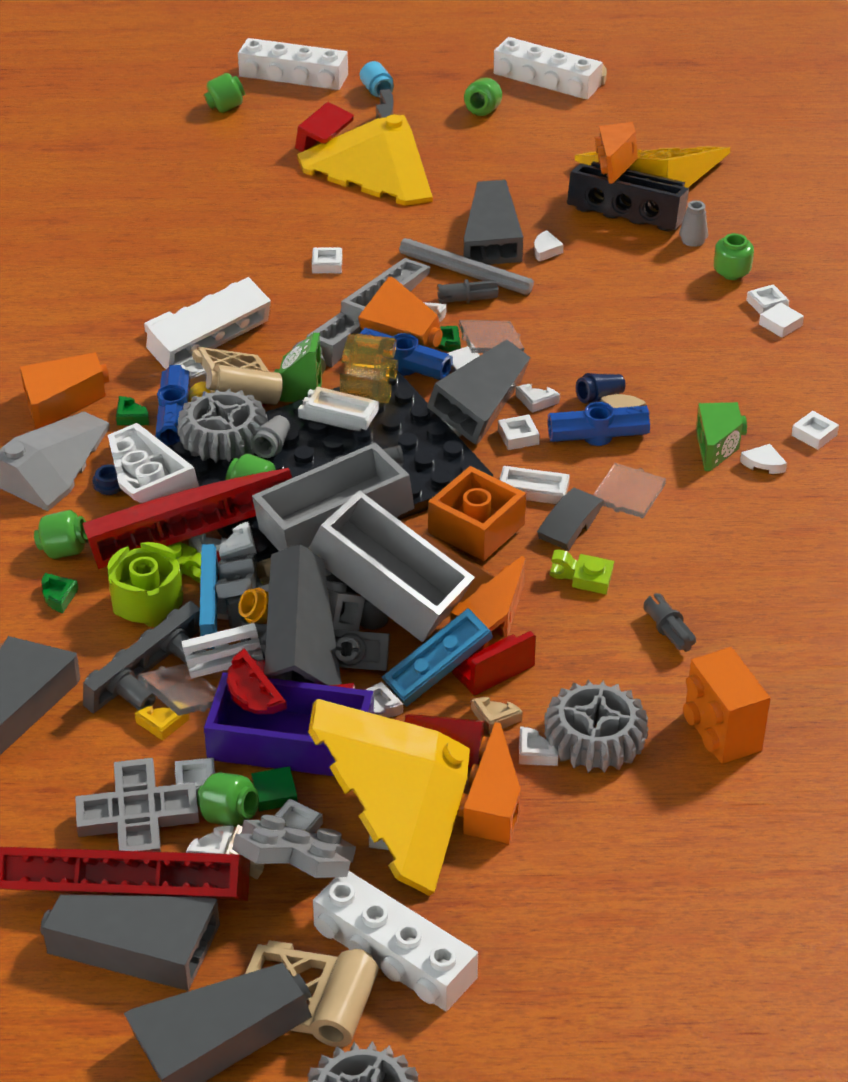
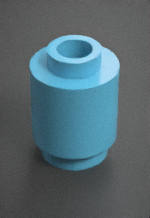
M371 61L362 67L360 80L373 96L380 98V90L391 89V92L393 91V78L381 63Z

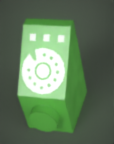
M312 333L285 354L280 369H275L274 372L281 374L283 382L279 401L296 402L308 397L310 389L315 390L316 387H322L320 333Z
M738 402L698 403L696 433L704 471L713 470L740 448L741 435H746L747 419L745 415L741 416Z

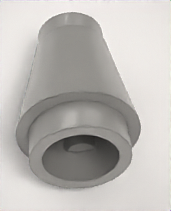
M695 200L688 203V208L679 231L682 242L688 246H700L704 244L705 239L708 237L706 205L701 201Z
M277 415L261 427L255 429L252 433L256 444L253 451L263 458L278 455L290 429L289 421L284 416ZM264 437V440L258 441V438Z

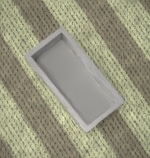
M372 443L252 495L259 530L278 551L299 544L309 549L320 525L358 490L397 518L401 514L414 509L410 476L378 444Z
M360 490L320 525L309 547L310 551L324 560V567L421 642L451 613L475 578Z

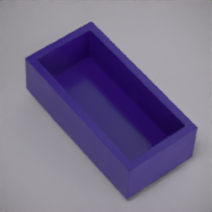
M223 672L204 726L207 758H214V761L274 769L290 766L291 771L334 776L329 767L335 762V759L324 742L315 745L308 733L313 702L321 699L374 714V691L268 678L285 699L287 709L274 714H255L243 710L233 701L227 686L228 673Z

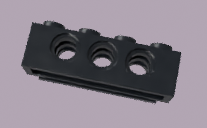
M593 161L591 165L580 163L570 172L567 205L576 206V209L579 211L589 212L593 210L603 213L605 217L627 218L634 224L648 223L656 225L660 230L671 231L676 230L683 222L689 188L684 187L685 182L629 169L614 183L609 184L607 174H601L599 162Z

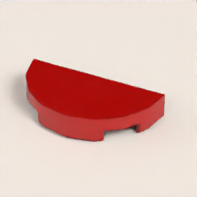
M243 648L233 657L232 665L228 671L227 686L233 701L243 710L255 714H274L287 709L285 699L246 649Z

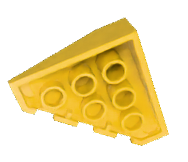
M393 114L385 118H377L332 138L326 144L321 143L297 154V159L305 174L313 176L315 171H319L322 174L328 175L329 182L345 187L349 185V182H353L362 186L361 192L379 198L383 196V193H388L396 197V203L404 206L433 202V196L415 139L405 115Z
M700 146L684 148L681 151L680 148H659L658 150H644L642 153L641 149H638V159L628 169L685 182L684 187L688 188L729 155L730 147ZM596 152L575 155V161L591 165L593 161L598 162V154Z
M317 699L313 702L308 730L309 735L315 745L324 742L335 759V762L329 768L344 793L353 791L364 807V811L359 815V818L374 843L382 839L394 857V861L388 866L395 878L431 896L436 889L467 781L470 748L436 730Z

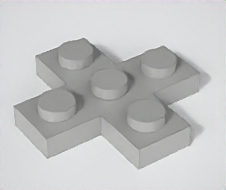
M153 758L114 762L115 792L75 796L78 837L118 833L119 851L161 852L160 827L199 823L195 782L156 787Z
M262 815L261 820H244L241 834H235L232 850L256 864L290 863L314 878L347 877L356 846L341 839L342 834L336 830L319 828L317 833H308L304 830L289 828L285 825L286 821L283 818L273 815Z

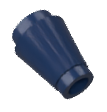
M585 373L576 382L577 397L582 403L600 402L604 396L623 393L626 387L625 379L621 374Z

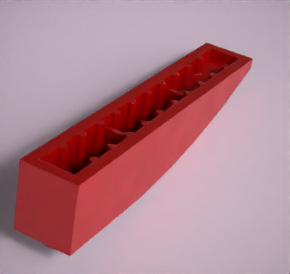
M289 468L215 482L150 500L82 523L96 565L98 569L107 567L110 558L124 547L129 546V550L141 548L140 543L155 542L169 546L254 517L256 513L252 495L291 479L292 475Z
M0 847V889L111 896L212 897L217 900L248 901L250 860L239 854Z

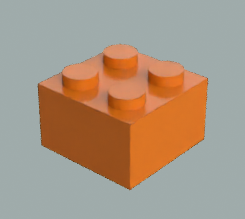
M469 466L428 501V533L485 561L525 525L526 493Z
M731 646L691 659L689 677L686 679L687 696L686 703L683 705V713L688 724L694 725L702 736L706 749L709 752H713L721 764L762 751L771 697Z

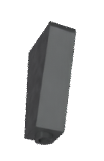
M506 180L477 182L464 235L463 257L488 265L523 262V234Z
M506 339L436 382L427 407L476 445L482 440L516 390V386L522 381L531 357Z
M301 544L292 545L285 550L271 554L264 674L274 679L322 685L342 684L339 662L335 652L337 649L324 560Z
M8 636L0 648V755L78 684L80 672L77 653Z
M60 895L53 909L47 910L44 914L40 931L44 935L48 954L189 991L220 926L218 901L212 897Z
M280 963L139 1006L127 1011L124 1015L161 1082H205L311 1018L306 1000L312 997L301 975L297 974L292 977L285 965Z

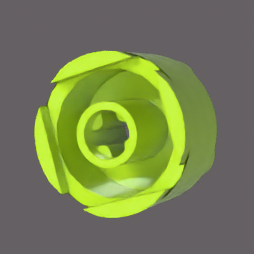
M143 542L140 543L141 548L129 550V546L124 547L110 558L107 565L113 612L115 615L126 620L145 623L149 627H156L165 620L172 610L179 609L182 604L183 586L180 564L176 559L175 552L163 544Z

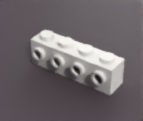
M508 37L494 50L493 74L588 100L601 86L603 62Z
M247 38L238 52L239 76L340 90L348 76V51Z
M249 277L239 282H233L227 288L213 295H207L201 301L189 307H183L175 314L163 320L155 321L147 328L146 348L165 369H168L169 365L190 357L192 351L197 350L198 347L214 349L267 322L271 300Z
M348 871L347 877H335L313 899L314 926L324 937L334 938L349 950L361 949L368 952L390 980L400 981L415 991L418 997L428 1004H435L447 1012L478 978V952L350 871Z

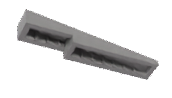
M404 258L341 301V312L307 335L309 337L312 333H320V344L326 366L333 367L356 345L361 332L358 316L389 276L394 277L411 292L430 273V266Z

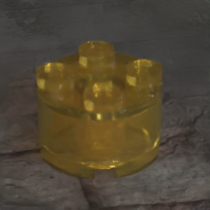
M349 334L345 342L341 361L345 363L344 374L340 373V392L388 404L391 398V384H389L390 378H396L398 371V360L392 359L396 353L397 340L395 338L373 335Z

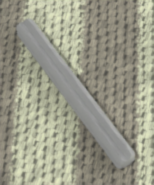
M402 239L399 247L401 254L483 281L495 280L498 286L522 294H530L534 285V281L531 278L411 239Z

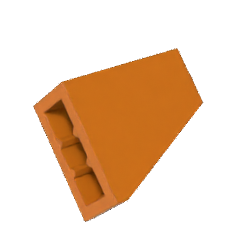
M389 276L358 316L361 331L364 328H368L390 336L400 333L412 334L418 339L419 345L432 349L438 347L442 341L443 332L440 328L438 315L394 277Z
M96 352L20 367L24 394L35 430L57 422L106 396L104 383L109 382V374L106 364H100Z

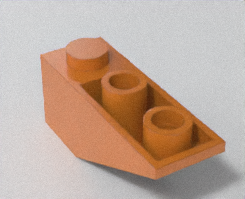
M633 122L599 126L600 136H595L596 154H598L601 174H607L609 184L614 183L638 159L636 131Z
M523 556L502 568L498 575L488 583L479 586L474 594L465 601L456 604L451 611L450 622L469 608L491 631L493 638L477 651L509 635L525 583L526 558Z
M495 722L490 737L484 736L481 741L479 750L481 762L479 765L473 764L468 784L471 789L469 794L463 793L458 816L463 817V834L510 845L520 815L521 787L501 723Z

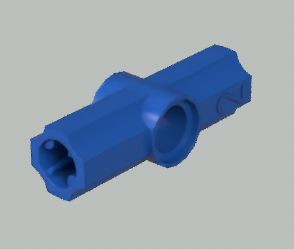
M364 328L360 332L356 343V353L388 363L391 369L396 368L402 376L411 375L416 372L441 380L449 375L453 365V356L419 345L418 339L408 333L390 336Z
M169 365L168 369L162 371L161 386L157 392L156 438L166 446L180 441L177 429L179 412L183 410L184 403H187L189 399L190 372L182 368L181 365Z
M593 402L587 405L584 411L549 413L547 419L550 442L584 439L591 445L602 446L610 443L612 437L650 433V418L647 406L613 408L608 403Z

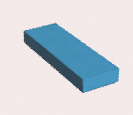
M202 544L199 621L201 636L217 632L218 597L215 584L218 582V561L214 544Z
M467 608L383 675L382 679L407 707L491 640L493 635L482 621Z

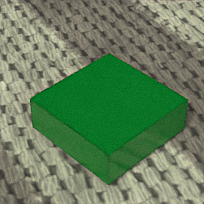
M290 766L251 773L252 784L259 795V812L281 808L289 798L298 802Z

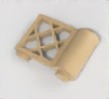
M198 347L197 350L192 351L191 356L195 362L201 363L207 373L206 388L210 390V393H214L216 389L219 392H226L230 388L234 393L243 390L245 396L253 395L255 400L261 401L263 404L276 405L279 402L282 393V376L277 372H269L258 355Z
M269 940L267 945L258 944L245 974L262 969L265 960L283 963L292 977L310 968L324 969L321 977L306 984L311 995L313 994V997L306 1000L312 1017L294 1027L291 1031L313 1034L319 1041L333 1047L348 1046L352 1042L378 974L379 967L373 957L361 949L346 950L337 957L294 950L293 944Z

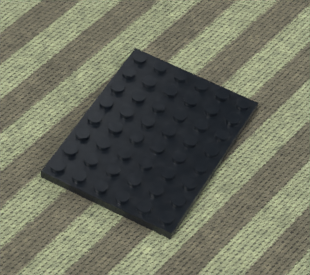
M396 368L384 370L369 377L330 389L379 401V410L367 430L355 431L299 418L298 408L300 405H303V399L265 412L268 421L277 415L284 416L290 423V429L278 455L260 458L272 462L276 470L289 468L292 478L331 462L338 456L347 455L372 443L378 444L382 449L400 445L404 459V466L402 468L410 476L414 509L398 516V520L428 510V501L469 466L493 476L491 471L457 434L427 407L428 403ZM181 441L168 446L194 467L199 487L226 480L227 470L233 459H235L232 458L230 462L222 459L217 463L211 458L202 461L200 455L191 456L190 450H185ZM256 516L217 529L223 538L228 539L233 534L232 530L236 526L248 521L257 552V562L271 558V554L279 552L259 530Z

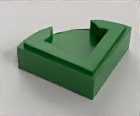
M458 326L440 327L443 337L440 345L436 348L447 352L461 349Z
M119 396L116 423L117 425H133L135 423L149 425L148 410L146 407L135 403L133 398Z
M45 573L42 578V592L46 604L55 611L63 613L79 590L78 582Z

